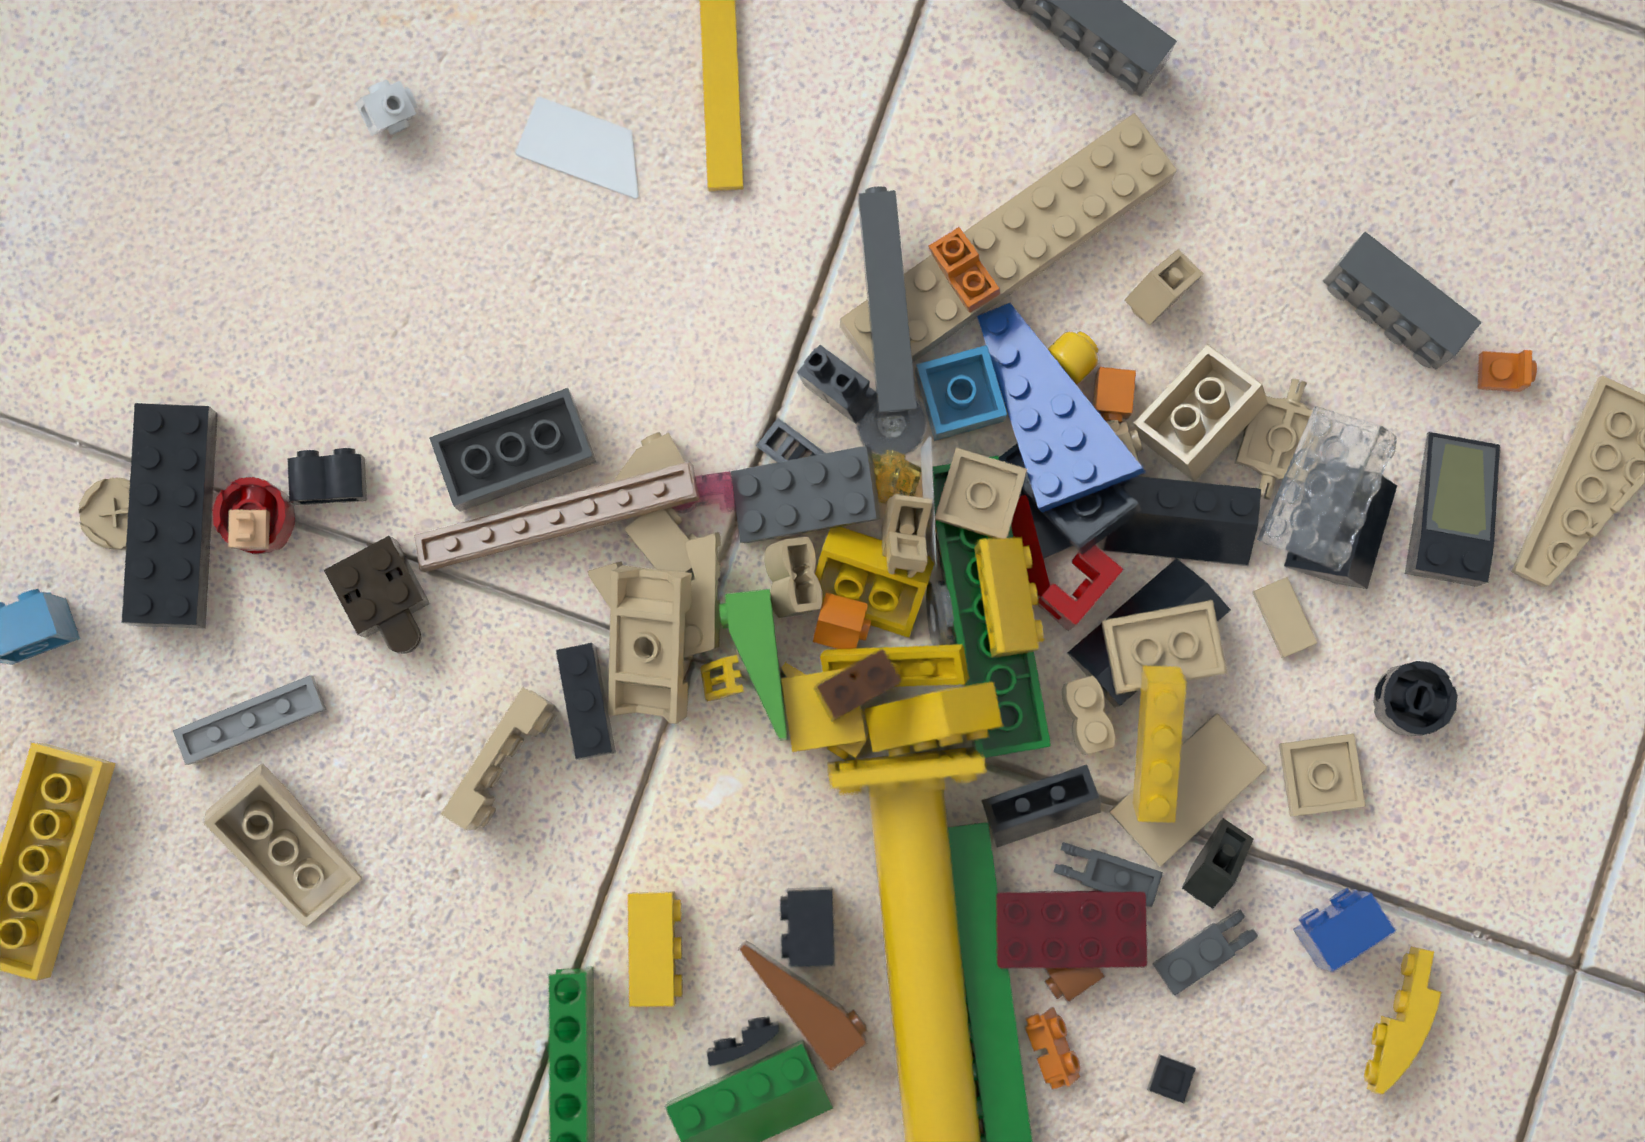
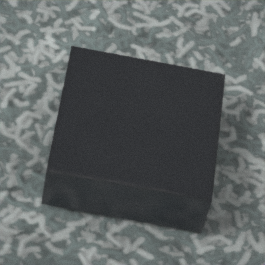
M1159 1054L1147 1090L1184 1103L1196 1068Z

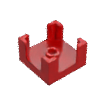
M1096 545L1083 555L1078 552L1071 561L1076 568L1092 580L1090 582L1085 578L1072 593L1076 600L1071 598L1056 584H1052L1038 598V606L1067 631L1079 623L1124 570Z

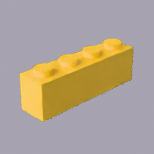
M1142 666L1132 802L1138 822L1175 823L1186 681L1180 667Z

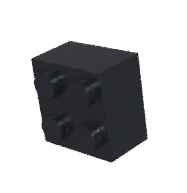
M832 887L788 888L787 896H781L780 919L781 921L788 920V934H782L781 936L782 959L789 958V967L835 966Z

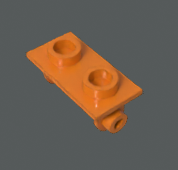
M1054 1007L1049 1008L1042 1015L1037 1013L1026 1017L1027 1025L1025 1030L1033 1051L1047 1048L1049 1053L1037 1058L1045 1083H1050L1051 1089L1062 1087L1065 1083L1067 1087L1071 1086L1080 1078V1062L1076 1053L1070 1051L1066 1040L1067 1028L1063 1018L1060 1015L1057 1016Z

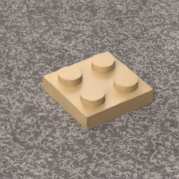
M956 448L935 520L995 539L1007 538L1027 469Z
M1354 733L1279 744L1290 817L1366 807Z

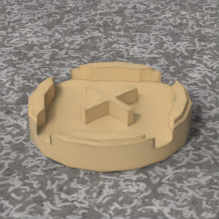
M117 477L103 479L95 482L85 491L79 503L78 513H80L79 518L81 521L79 523L83 533L91 542L106 549L126 548L130 480Z

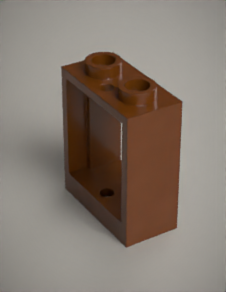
M882 648L817 684L814 687V691L830 720L834 721L902 681ZM849 675H854L855 680H852Z

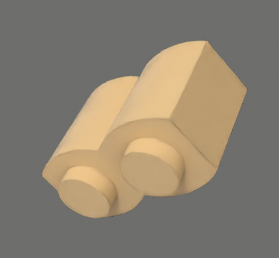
M808 537L784 539L767 546L764 554L766 572L773 582L770 591L771 604L777 617L798 616L819 610L822 604V590L819 580L814 574L816 555Z
M1089 676L1064 684L1062 687V701L1066 712L1073 719L1072 736L1078 750L1083 755L1114 747V728L1109 717L1103 712L1104 694L1097 679L1094 676Z

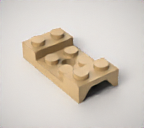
M624 565L611 571L608 715L616 716L629 713L664 716L672 724H677L687 717L688 681L683 680L685 612L691 609L692 573ZM641 637H647L652 641L654 645V653L652 655H647L640 649L639 641Z
M522 687L440 814L464 830H476L480 826L485 827L496 811L492 807L496 798L484 790L488 786L490 788L495 786L504 771L500 768V765L506 756L513 757L524 741V738L520 736L522 731L527 735L535 737L538 733L542 732L545 734L556 718V715L552 713L556 706L532 690L529 691Z

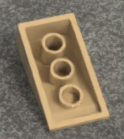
M263 763L206 810L203 824L305 928L362 880L361 875L313 818Z

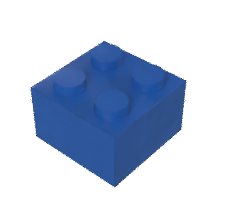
M1348 888L1332 896L1329 899L1332 904L1322 911L1315 908L1298 919L1301 924L1293 929L1315 965L1331 972L1336 971L1396 932L1371 892L1359 891L1357 889L1350 892Z

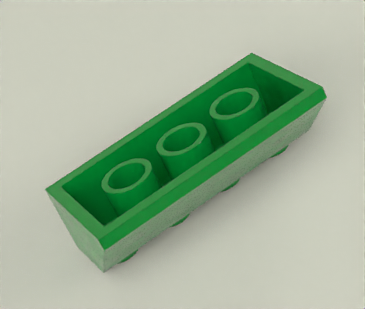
M802 1039L668 1101L665 1108L680 1142H762L833 1109V1106Z

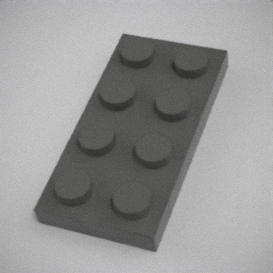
M869 446L731 471L740 543H751L881 520L872 450Z

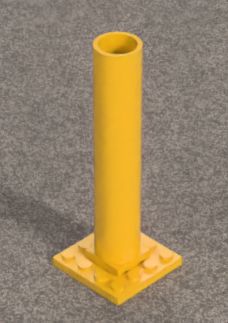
M973 747L908 753L893 757L880 756L827 762L831 789L838 788L841 795L862 792L861 786L867 785L869 793L905 1142H980L944 789H946L945 777L951 776L954 782L977 780L978 773H985L984 757Z

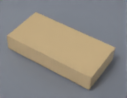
M1288 576L1252 592L1281 658L1317 644Z

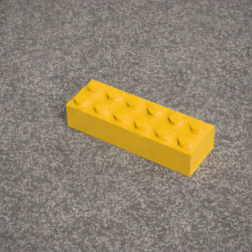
M31 742L0 842V971L35 981L51 978L116 763L46 743Z

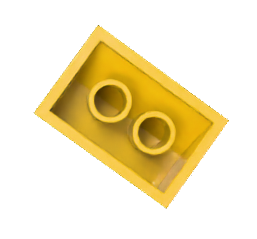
M843 527L830 528L815 575L819 580L822 590V604L826 592L867 603L868 607L865 618L871 620V626L909 638L934 563L931 557L927 555L924 573L916 571V574L910 578L907 576V570L895 568L894 574H889L887 556L882 554V540Z
M1021 538L979 540L974 549L991 657L1037 651L1039 649L1038 642H1044V634L1041 620H1034L1032 605H1038V596L1035 583L1028 582L1026 569L1032 568L1029 546L1023 547Z

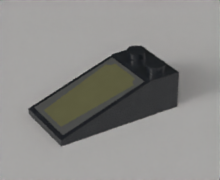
M1433 432L1427 433L1405 574L1475 587L1489 582L1495 538L1500 457L1499 444Z

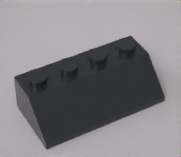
M1136 476L1119 483L1139 503L1141 511L1104 538L1103 551L1242 566L1249 565L1259 522L1261 489Z
M1176 558L1105 620L1213 600L1218 622L1231 609L1205 580ZM1102 623L1067 652L1087 677L1094 676L1097 679L1105 698L1114 708L1121 706L1137 692L1116 694Z

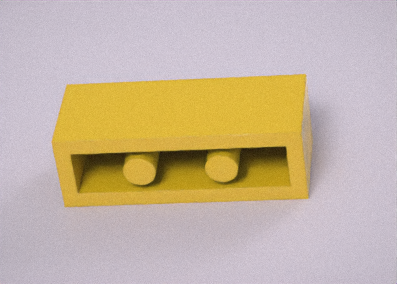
M674 891L628 893L629 1007L674 1006L676 1004V997L683 996L682 974H676V959H682V937H675V922H681L682 904L681 899L675 900Z

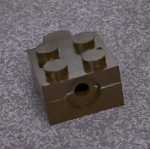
M389 535L324 570L357 635L367 638L380 631L387 647L401 654L413 652L419 646L422 639L421 632L412 613L429 605L430 602L396 539ZM400 567V569H401L403 575H401V574L399 573V571H398L397 568Z

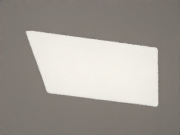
M542 97L536 98L515 152L517 156L632 198H638L633 138L630 129Z
M929 436L921 447L923 498L932 499V507L924 537H926V550L935 567H937L931 436Z

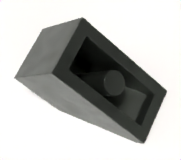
M1223 818L1192 864L1182 889L1213 909L1235 885L1254 838Z

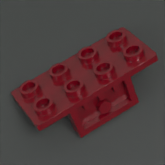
M1100 890L999 892L996 894L997 966L999 968L1146 967V894L1144 892H1107Z

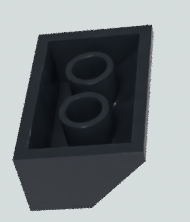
M1314 463L1284 566L1336 584L1368 589L1397 485L1378 472Z

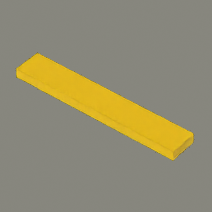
M700 0L708 191L744 190L735 0Z

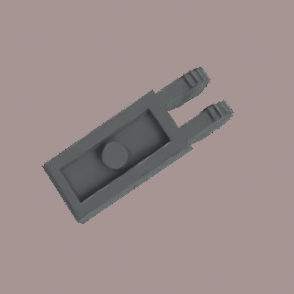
M1062 843L1060 850L1064 851L1065 854L1086 858L1088 861L1084 873L1073 870L1072 867L1063 864H1056L1053 872L1081 881L1080 884L1100 891L1144 892L1146 894V906L1152 908L1163 872L1095 849L1089 851L1068 843Z
M1241 909L1230 914L1217 924H1210L1152 963L1174 996L1235 956L1234 952L1244 948L1258 937L1255 930L1251 929L1243 932L1238 938L1228 944L1222 935V932L1238 925L1244 919L1245 915Z

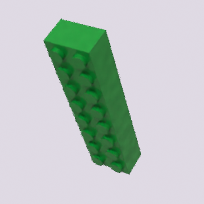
M999 456L989 457L992 459L999 460ZM951 464L932 467L934 517ZM935 520V539L954 645L963 644L969 674L967 683L962 685V687L994 682L1002 727L988 730L989 737L971 740L972 747L984 758L1051 747L1034 652L991 657L974 548L979 540L995 538ZM1011 525L1007 538H1013Z

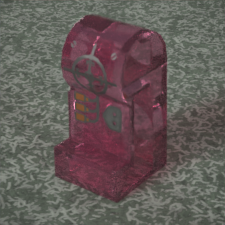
M730 471L695 476L700 500L672 507L678 513H688L697 506L720 504L722 513L736 511Z

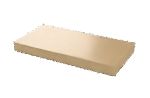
M1216 713L1181 745L1175 823L1138 822L1132 803L1133 790L1116 804L1109 813L1155 864L1161 867L1265 771L1267 766L1221 716Z

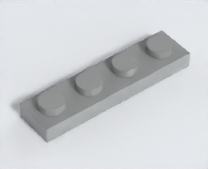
M309 675L173 730L185 765H191L326 710L314 676Z

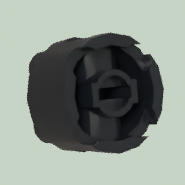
M1415 661L1395 666L1381 676L1375 687L1374 713L1376 718L1386 728L1399 735L1421 736L1430 734L1443 728L1452 719L1457 707L1458 695L1455 686L1453 687L1447 672L1433 663Z

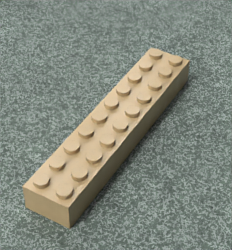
M1135 112L963 232L978 252L981 263L1000 288V295L969 313L932 254L904 273L912 363L975 320L978 315L992 308L1171 182L1177 169ZM866 300L840 318V329L874 374L868 301Z

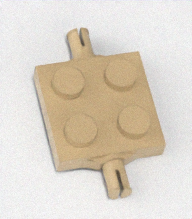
M1291 379V385L1286 398L1275 399L1266 396L1268 403L1246 426L1236 456L1235 464L1254 469L1262 475L1258 489H1261V497L1264 496L1263 499L1271 500L1276 480H1288L1303 486L1307 483L1327 419V415L1310 410L1303 403H1300L1307 383L1305 381L1299 382V379Z

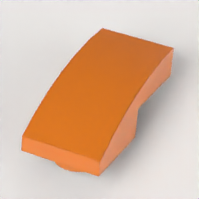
M960 227L928 246L941 271L969 313L1000 295V288L981 263L978 252Z

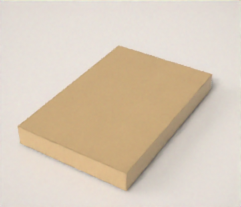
M1213 600L1102 621L1116 694L1141 690L1142 666L1180 667L1185 681L1227 674Z

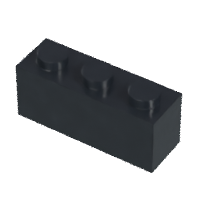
M588 643L557 649L556 655L575 758L583 760L616 753L596 645Z
M1087 764L981 800L996 847L1101 812L1100 798Z

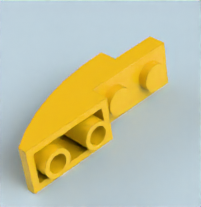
M1410 946L1409 953H1405L1401 963V974L1405 975L1402 990H1397L1393 1003V1009L1397 1012L1396 1019L1381 1016L1380 1023H1376L1372 1031L1371 1042L1372 1045H1375L1373 1059L1368 1060L1366 1063L1364 1081L1368 1082L1367 1089L1374 1093L1383 1095L1398 1081L1415 1059L1430 1031L1442 993L1427 988L1434 951Z

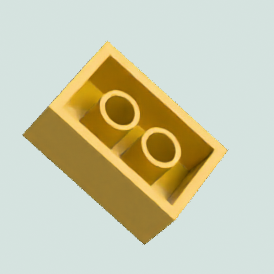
M994 682L940 690L864 709L873 753L888 750L889 757L911 753L910 746L914 747V752L937 748L936 741L938 740L941 747L963 743L962 735H966L967 741L989 737V729L1002 727Z

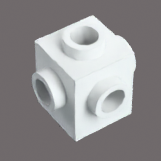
M388 79L378 82L368 88L370 94L361 97L355 103L371 136L387 129L390 135L400 132L410 126L408 120L416 115L414 110L417 107L415 98L408 87H403L401 81L391 85Z

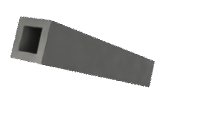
M882 186L870 187L865 190V193H859L858 206L878 418L915 415L917 407L896 190L887 191V188Z

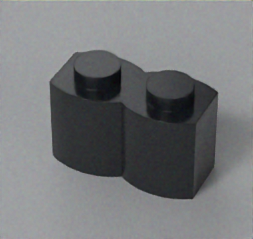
M354 448L334 449L333 455L319 456V451L302 450L297 452V457L287 458L289 502L293 505L367 501L365 457L361 454H356Z

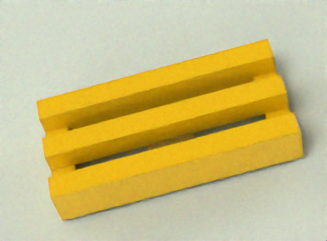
M738 655L723 657L701 665L700 670L705 700L707 702L744 692L743 684H735V679L741 677L740 670L733 671L732 666L739 662ZM723 668L724 674L714 678L710 677L711 671ZM726 683V688L713 692L712 686Z

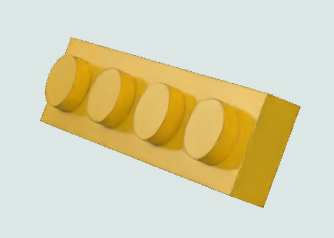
M963 644L827 649L820 654L822 670L826 672L848 668L883 648L902 681L894 687L965 685L969 679Z

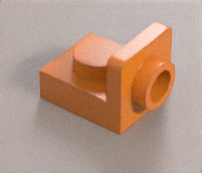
M1523 350L1520 353L1489 351L1479 353L1478 389L1521 392L1530 387L1531 382L1535 381L1537 363L1535 360H1532V350Z

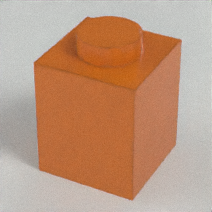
M1099 367L1095 374L1093 406L1106 422L1118 420L1121 423L1123 419H1128L1132 415L1136 370Z
M826 592L813 642L836 649L857 648L858 640L866 641L871 620L865 618L868 604Z

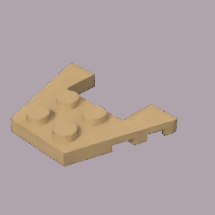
M719 532L684 542L695 577L694 580H691V609L685 612L684 657L719 647L720 600H717L718 578H720L718 546H721ZM622 561L587 571L588 576L609 608L611 571L622 566ZM641 637L639 641L640 649L643 653L652 655L654 653L652 641L647 637Z

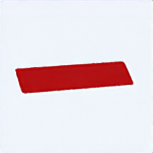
M1024 495L1018 499L1011 528L1013 538H1021L1023 547L1029 546L1032 568L1026 569L1028 582L1035 583L1037 596L1040 597L1050 587V582L1028 498Z

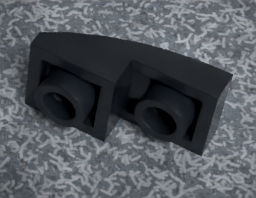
M770 1016L748 1020L749 1026L742 1027L741 1029L742 1043H736L735 1037L713 1041L714 1047L707 1050L709 1067L736 1060L760 1048L779 1033V1021L771 1022Z

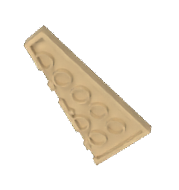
M1603 375L1597 378L1511 570L1512 573L1542 587L1549 586L1578 555V552L1588 541L1598 534L1603 525L1645 483L1644 394Z

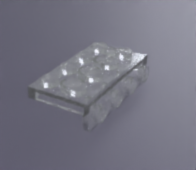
M1315 406L1257 540L1265 545L1322 564L1331 570L1340 571L1351 555V546L1358 530L1365 523L1367 509L1373 496L1380 488L1381 477L1387 463L1395 454L1396 435L1381 425Z

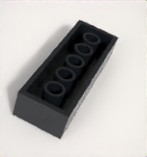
M135 403L122 606V623L147 627L206 628L218 415L210 406Z

